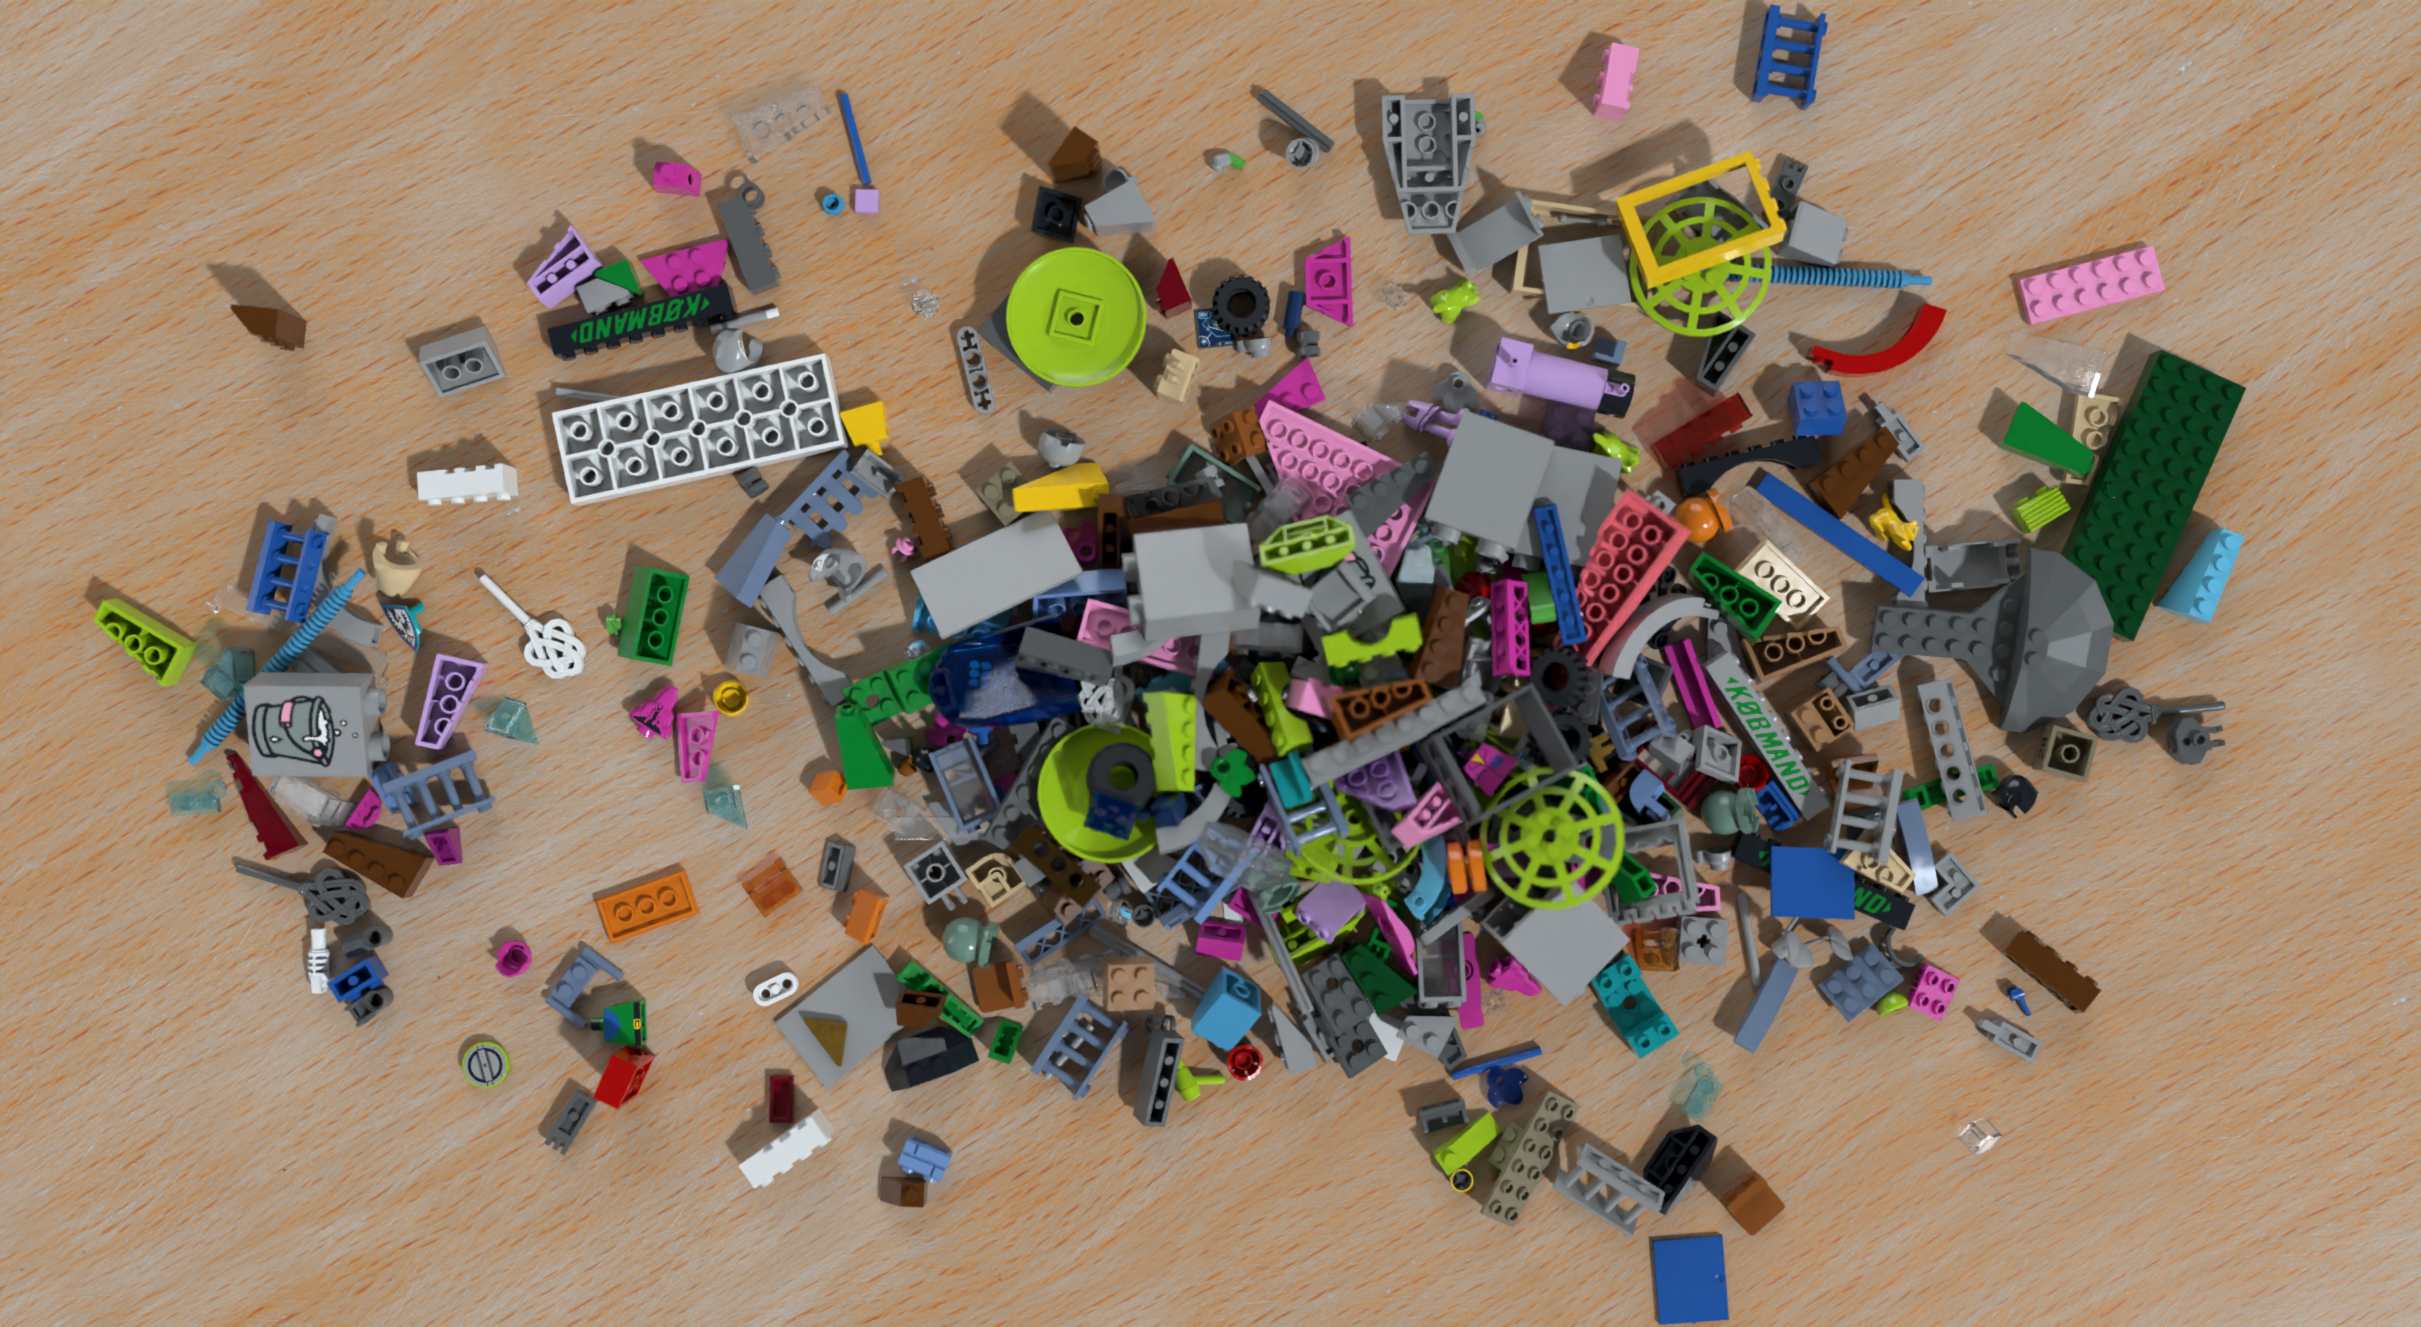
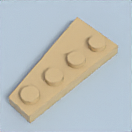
M2081 391L2076 392L2070 435L2094 452L2091 460H2094L2095 463L2090 474L2085 473L2082 478L2064 472L2062 483L2083 487L2089 485L2099 462L2102 448L2105 447L2111 427L2116 422L2119 408L2124 403V398Z

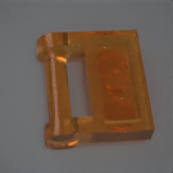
M781 857L774 860L773 865L752 880H746L742 883L744 890L764 918L804 891ZM780 871L783 877L758 894L755 888Z
M1642 928L1632 929L1631 941L1635 961L1640 971L1674 972L1680 969L1675 946L1676 932L1674 929L1666 928L1663 931H1644ZM1643 940H1663L1664 946H1644Z

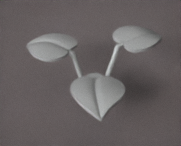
M1795 917L1786 929L1780 933L1782 937L1771 944L1772 950L1777 957L1783 959L1788 956L1790 967L1800 966L1809 968L1813 966L1814 959L1807 946L1822 941H1828L1832 951L1840 958L1845 960L1854 959L1846 937L1839 929L1833 926L1826 929L1828 936L1803 943L1796 933L1790 931L1799 919Z

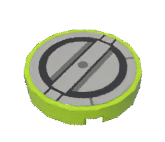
M485 1041L472 1046L465 1053L462 1067L466 1079L472 1085L479 1088H492L503 1082L510 1071L511 1063L504 1047L492 1041Z

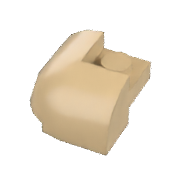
M992 853L985 856L965 870L975 887L982 892L992 908L1026 885L1013 865L1016 862L1010 856L1002 853Z

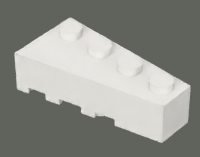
M503 463L495 464V467L486 465L476 466V471H473V468L462 467L453 469L454 472H450V470L417 472L418 499L427 502L428 506L442 505V501H450V504H464L466 499H473V502L477 503L488 502V498L496 497V501L511 500V496H518L517 468Z
M818 1108L744 1160L739 1167L754 1189L759 1185L764 1188L775 1180L774 1175L779 1172L784 1174L794 1166L793 1162L798 1159L804 1160L813 1153L812 1149L818 1145L821 1148L831 1141L832 1138L830 1136L835 1130L820 1108Z

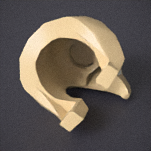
M397 540L395 549L397 556L404 561L405 565H396L387 561L385 558L387 543L384 541L376 543L373 551V574L376 579V587L387 596L401 597L405 595L420 576L424 562L410 550L409 542L406 540Z

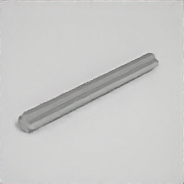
M1247 891L1301 1013H1310L1314 1008L1272 915H1266L1259 908L1258 899Z
M1094 924L1089 931V935L1126 957L1149 956L1097 924ZM1150 956L1155 963L1154 974L1201 1001L1207 989Z

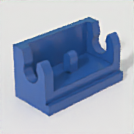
M1768 780L1763 789L1755 792L1759 804L1755 806L1775 832L1783 831L1801 819L1774 781Z

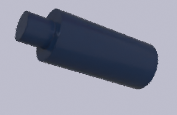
M1288 292L1282 327L1286 329V338L1293 339L1295 331H1299L1305 294L1302 292Z

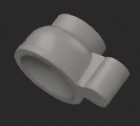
M1113 168L1104 174L1103 186L1107 192H1110L1132 179L1138 186L1139 180L1136 176L1127 177V174L1121 169Z
M1271 337L1236 341L1238 353L1251 352V358L1270 356Z
M1720 846L1695 850V862L1699 864L1709 863L1711 870H1726L1729 868L1732 850L1729 847Z

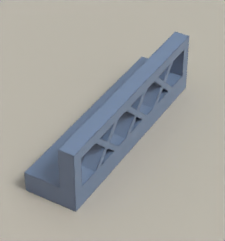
M1095 897L1081 911L1082 917L1076 916L1074 918L1081 920L1079 930L1076 932L1065 931L1066 926L1052 919L1016 942L1014 946L1018 953H1022L1031 967L1091 928L1094 924L1108 917V915ZM1095 904L1101 915L1094 920L1084 918L1086 909ZM1083 921L1090 922L1082 927ZM1052 931L1061 933L1060 942L1056 945L1046 943L1047 935ZM1064 934L1070 935L1067 938L1063 939ZM1032 944L1042 945L1040 955L1032 960L1026 948ZM1045 946L1051 947L1050 949L1044 952Z

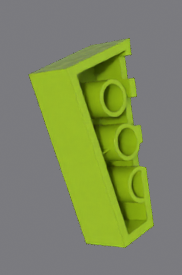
M118 598L103 600L93 619L114 641H118L125 648L124 651L130 657L138 660L142 664L141 667L147 673H151L162 687L178 684L198 646Z
M1168 692L1143 693L1144 702L1148 703L1149 713L1146 714L1147 723H1151L1152 737L1149 738L1150 747L1155 751L1156 757L1153 759L1157 791H1194L1196 696Z

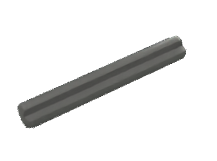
M1267 89L1260 91L1257 100L1304 137L1314 139L1325 153H1328L1333 148L1334 141Z

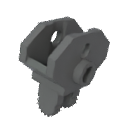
M2192 717L2173 719L2166 731L2170 755L2180 764H2200L2207 750H2212V747L2225 745V740L2216 739L2210 741L2209 733L2223 731L2222 725L2202 727Z

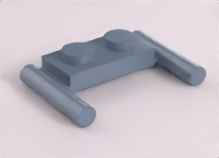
M1871 651L1847 672L1833 656H1830L1825 662L1853 694L1863 692L1864 689L1906 654Z
M588 946L576 958L545 1001L580 1029H583L588 1022L571 1010L570 1007L599 968L603 969L617 981L624 975L623 972Z

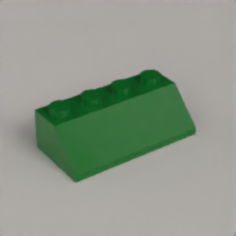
M635 565L617 656L672 666L690 576Z

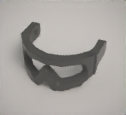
M1890 927L1885 935L1880 938L1878 950L1895 969L1901 970L1917 966L1924 957L1921 953L1916 955L1910 963L1900 960L1894 954L1891 947V936L1896 929ZM1884 944L1886 945L1889 956L1885 954Z

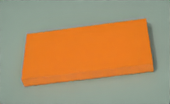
M685 869L596 900L611 944L700 913Z

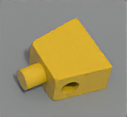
M879 401L840 412L841 419L857 449L866 447L878 457L883 456L880 443L889 441L885 403Z

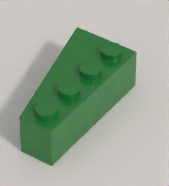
M1702 551L1689 569L1688 579L1742 636L1754 646L1780 610L1782 601Z

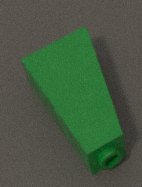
M2021 401L2000 448L2078 478H2082L2085 473L2090 474L2095 463L2094 460H2091L2094 452L2030 405Z
M846 703L837 706L835 724L847 790L894 786L895 769L861 704L853 705Z

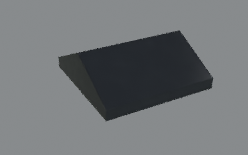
M1039 186L1030 232L1046 239L1074 243L1082 198Z

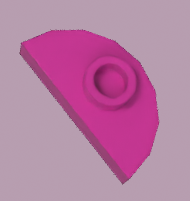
M372 787L368 788L343 827L351 830H362L372 826L379 819L382 812V801L379 794Z

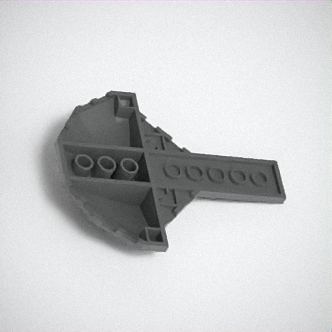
M2028 548L2025 569L2017 576V579L2009 585L2002 587L1990 596L1988 601L1980 607L1977 606L1971 612L1876 604L1870 650L1873 652L1964 659L2001 704L1998 729L2001 731L2027 733L2073 712L2106 673L2114 622L2096 581L2055 550Z

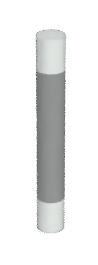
M775 307L710 325L712 334L727 329H734L780 316L778 308Z

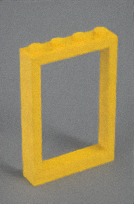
M1751 150L1616 198L1617 214L1647 289L1783 241L1784 233L1787 231L1783 218L1779 219L1776 212L1778 211L1777 202L1774 197L1770 198L1768 193L1770 190L1769 183L1766 177L1762 178L1759 159L1753 157ZM1746 166L1771 227L1658 267L1634 206Z

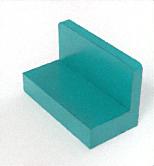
M1297 750L1289 752L1287 759L1270 764V770L1284 808L1287 809L1312 801L1313 792Z

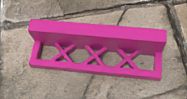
M1509 579L1490 583L1493 676H1530L1527 583ZM1514 587L1519 588L1518 600L1514 595ZM1516 610L1520 615L1519 623L1515 619ZM1516 634H1518L1521 639L1520 646H1518V644L1516 643ZM1517 657L1521 661V670L1516 669Z
M1684 639L1663 648L1669 666L1674 668L1672 675L1693 730L1702 725H1710L1714 728L1721 727L1720 718L1690 639Z

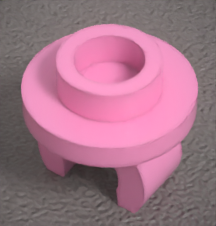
M899 537L896 540V546L891 551L892 554H895L900 550L903 553V558L900 561L903 563L910 556H914L917 553V548L912 539Z

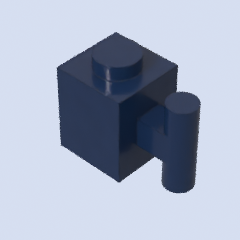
M1163 791L1157 799L1151 798L1140 812L1139 818L1142 821H1146L1149 816H1154L1157 827H1178L1189 812L1183 791Z

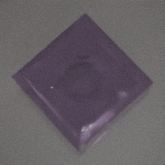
M1551 400L1547 404L1539 436L1553 440L1554 446L1587 452L1596 411Z

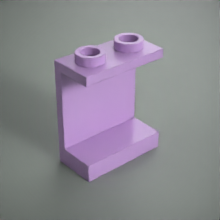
M1331 880L1330 884L1320 882L1299 902L1294 915L1302 924L1311 928L1320 939L1331 944L1336 933L1355 914L1359 916L1365 910L1367 903L1363 893L1352 884Z

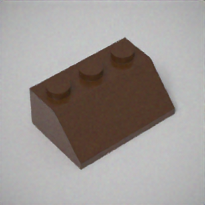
M1074 126L1048 163L1053 182L1056 184L1089 178L1091 173L1096 174L1102 165L1098 141Z
M231 304V310L251 335L260 338V342L270 343V346L280 347L281 350L295 351V348L304 349L307 321L280 309Z

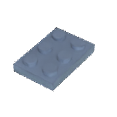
M1872 943L1857 954L1854 959L1848 961L1820 983L1818 988L1846 1021L1850 1023L1903 982L1904 978Z

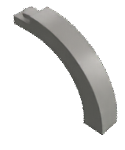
M320 513L319 517L314 521L313 530L327 533V538L311 597L315 608L335 588L329 568V548L337 518ZM347 604L328 622L330 626L346 638L368 647L378 648L384 625L361 617Z
M1671 593L1654 598L1632 612L1606 646L1597 671L1614 677L1630 679L1639 653L1657 630L1672 620L1685 616H1701L1718 620L1720 611L1712 609V604L1704 602L1705 598L1691 594Z
M1143 626L1127 633L1110 635L1113 667L1145 658L1160 649L1171 638L1145 641Z
M1220 722L1214 723L1213 730L1218 757H1225L1230 751L1238 750L1237 743L1227 744V742L1231 741L1230 732L1224 730ZM1218 766V771L1224 773V767ZM1216 779L1212 791L1204 803L1193 814L1182 820L1178 827L1156 829L1160 855L1177 851L1195 842L1212 828L1221 817L1231 796L1221 789L1219 780Z

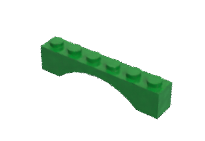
M1589 765L1575 770L1599 783ZM1565 775L1556 782L1560 788L1569 790L1576 778ZM1585 783L1578 795L1590 804L1596 816L1604 815L1600 794ZM1574 801L1571 806L1574 814L1589 817L1586 811ZM1593 835L1588 836V839L1592 845ZM1624 849L1617 872L1611 881L1626 905L1644 899L1658 888L1647 868L1637 862Z

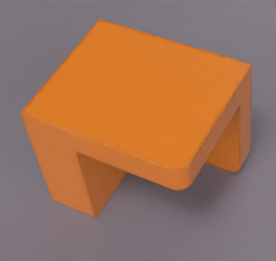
M836 770L816 774L808 793L822 805L842 802L847 792L845 778Z

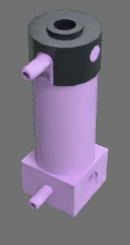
M1502 337L1496 344L1485 389L1515 397L1519 393H1524L1624 419L1634 393V374L1610 368L1605 369L1533 351L1534 345Z

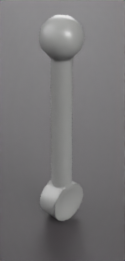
M1565 214L1558 216L1560 223L1566 221L1597 224L1602 228L1606 226L1607 222L1604 217H1600L1597 220L1567 217Z

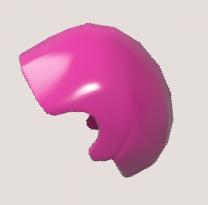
M518 940L504 943L496 953L498 963L495 967L502 976L510 978L521 975L531 965V949L526 943Z

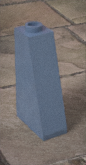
M765 513L714 577L736 599L750 608L756 602L792 534L785 527L787 523L778 515L773 518L768 513Z

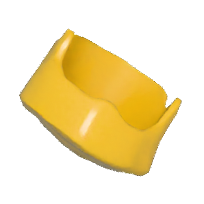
M735 679L722 682L713 691L712 701L714 706L721 714L728 717L741 715L749 705L750 698L747 689Z

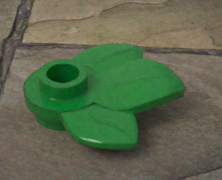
M1232 750L1225 757L1215 758L1210 764L1211 775L1219 780L1221 789L1233 797L1240 796V785L1248 784L1256 778L1253 771L1244 764L1247 753L1241 750ZM1219 765L1224 767V773L1218 771L1217 767Z

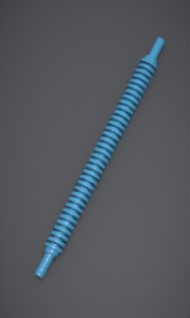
M1751 264V267L1765 270V265ZM1773 265L1771 266L1769 283L1902 289L1903 287H1908V285L1930 286L1932 277L1909 276V273L1904 271L1898 272V270L1874 271V269L1856 270L1852 268L1832 269L1828 267L1808 268L1804 266ZM1729 273L1724 282H1727L1728 279L1729 282H1734V280L1735 282H1740L1743 275ZM1749 277L1748 283H1752V281L1753 283H1758V281L1762 283L1763 279Z
M358 568L345 584L336 585L334 590L328 594L326 599L320 603L260 672H285L328 625V622L352 598V589L366 575V572ZM244 690L203 734L200 741L201 745L188 758V762L191 765H196L208 750L211 751L213 748H218L223 740L227 738L231 731L246 716Z

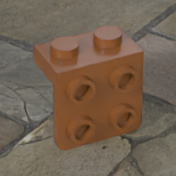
M1255 406L1231 412L1210 424V433L1216 444L1218 457L1226 466H1230L1246 457L1269 451Z
M1876 753L1830 760L1827 779L1835 799L1839 778L1836 777L1838 765L1842 764L1843 760H1852L1851 769L1876 773L1879 762ZM1849 778L1847 792L1878 798L1884 796L1879 783ZM1845 801L1843 813L1879 807Z
M1017 958L992 963L988 969L979 966L973 969L972 973L981 1012L987 1013L1011 1007L1019 1009L1026 1006L1029 995L1027 987H1023L1021 978H1024V970L1022 964H1018Z
M1756 1171L1745 1176L1742 1182L1736 1188L1728 1191L1721 1200V1203L1749 1235H1755L1785 1208L1784 1203L1767 1185L1768 1183Z

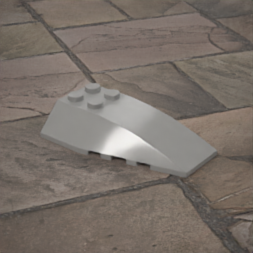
M1451 94L1449 99L1405 100V95L1381 96L1383 146L1408 235L1455 234L1476 141L1475 94Z

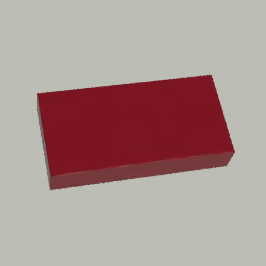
M795 1075L770 1076L769 1123L794 1122Z

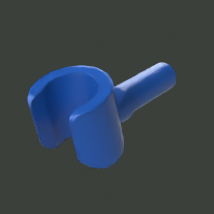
M2017 986L2008 988L2007 994L2012 1002L2018 1000L2025 1015L2030 1016L2032 1013L2025 1002L2024 991Z

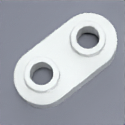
M784 972L759 984L753 992L754 1000L761 1006H769L792 995L799 987L798 977L792 972ZM785 979L791 981V987L784 985ZM765 989L770 991V997L763 995Z

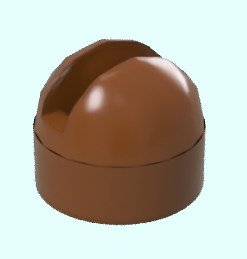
M909 756L903 758L897 765L898 772L902 776H911L917 772V767L912 764V759Z

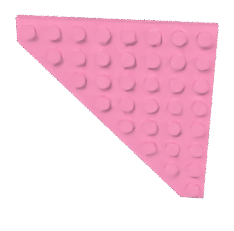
M1271 400L1268 401L1259 420L1294 523L1326 515L1334 518L1351 509L1345 496L1402 465L1400 462ZM1433 478L1368 537L1389 578L1437 483V480ZM1360 633V634H1358L1357 636H1355L1357 640H1358V638L1361 636L1362 633Z

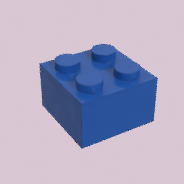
M1839 381L1793 382L1787 402L1794 435H1841L1847 420V414Z

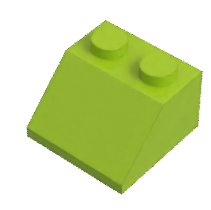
M1292 823L1296 836L1307 832L1306 825ZM1334 839L1324 845L1329 851L1338 855V842ZM1309 841V842H1306V843H1304V844H1301V847L1307 845L1308 843H1310V842H1312V841ZM1286 848L1284 859L1290 875L1330 884L1332 879L1317 872L1301 856L1295 857L1294 852H1289ZM1318 849L1308 855L1323 869L1333 874L1335 873L1338 863L1327 858Z

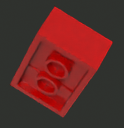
M627 1045L624 1048H620L617 1052L615 1051L609 1059L592 1098L616 1109H620L635 1099L655 1055L633 1045Z

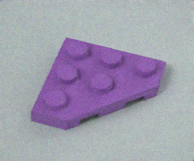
M1395 750L1333 779L1336 789L1394 813L1418 805L1399 750Z

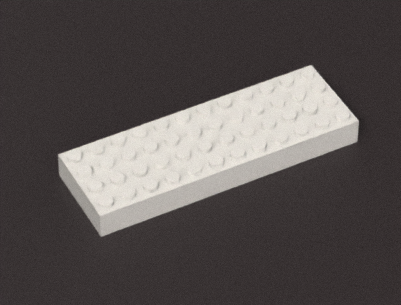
M825 353L552 413L571 504L577 506L849 447L844 423L840 416L841 409L830 358Z

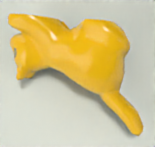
M1883 493L1881 502L1884 508L1879 509L1876 514L1869 517V523L1874 528V534L1883 542L1891 537L1893 542L1900 548L1910 551L1912 546L1909 541L1915 540L1917 530L1920 527L1916 526V520L1910 523L1902 522L1892 510L1888 495Z

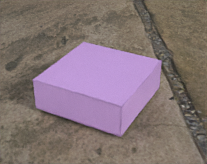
M856 189L855 213L879 214L880 191Z

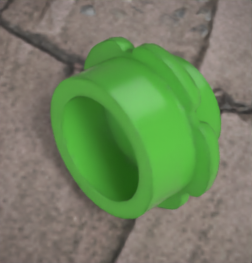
M616 613L606 616L609 634L615 633L619 635V631L623 629L622 617H618Z

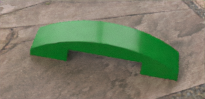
M1992 763L1976 767L1982 791L2000 786ZM1960 772L1954 773V777L1959 778ZM1942 778L1902 791L1904 801L1917 798L1921 810L1946 802V794L1942 792L1940 785ZM1959 790V797L1966 795L1963 790Z

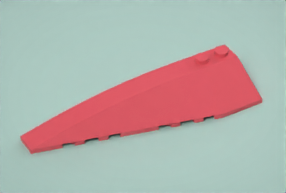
M1627 488L1600 526L1597 540L1590 550V557L1586 567L1581 572V579L1577 589H1575L1587 642L1563 647L1559 631L1553 641V648L1573 649V651H1578L1582 654V658L1588 660L1586 666L1591 667L1692 531L1630 488ZM1562 663L1555 666L1551 673L1553 687L1557 691H1561L1567 686L1569 681L1568 670ZM1545 705L1549 713L1554 712L1557 708Z

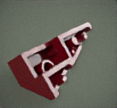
M238 752L227 756V761H230L235 770L233 773L234 779L240 780L243 789L239 793L250 822L254 824L259 833L256 838L258 842H263L266 848V852L263 854L265 860H272L283 854L294 853L308 845V842L256 776H252V770Z

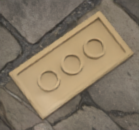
M1766 538L1734 569L1735 572L1781 600L1782 604L1777 614L1797 632L1830 599L1828 595Z

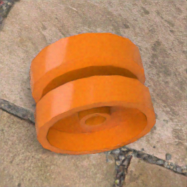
M1480 839L1468 840L1466 844L1468 855L1463 856L1462 844L1459 841L1447 843L1449 857L1447 858L1449 880L1452 881L1454 895L1466 893V878H1471L1472 889L1475 892L1487 891Z

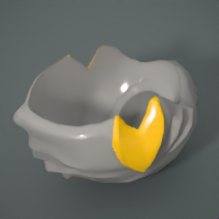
M1581 311L1561 313L1550 326L1556 341L1567 349L1586 346L1594 334L1593 323Z

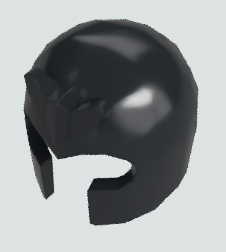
M2014 774L2002 779L1999 782L2000 786L1996 787L1995 791L1991 792V795L1996 797L1998 804L2012 818L2016 819L2014 807L2017 805L2026 814L2034 805L2039 792L2026 777Z

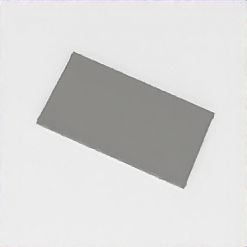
M1038 511L910 571L911 577L914 578L942 640L1083 574L1082 568L1079 566L1052 511Z

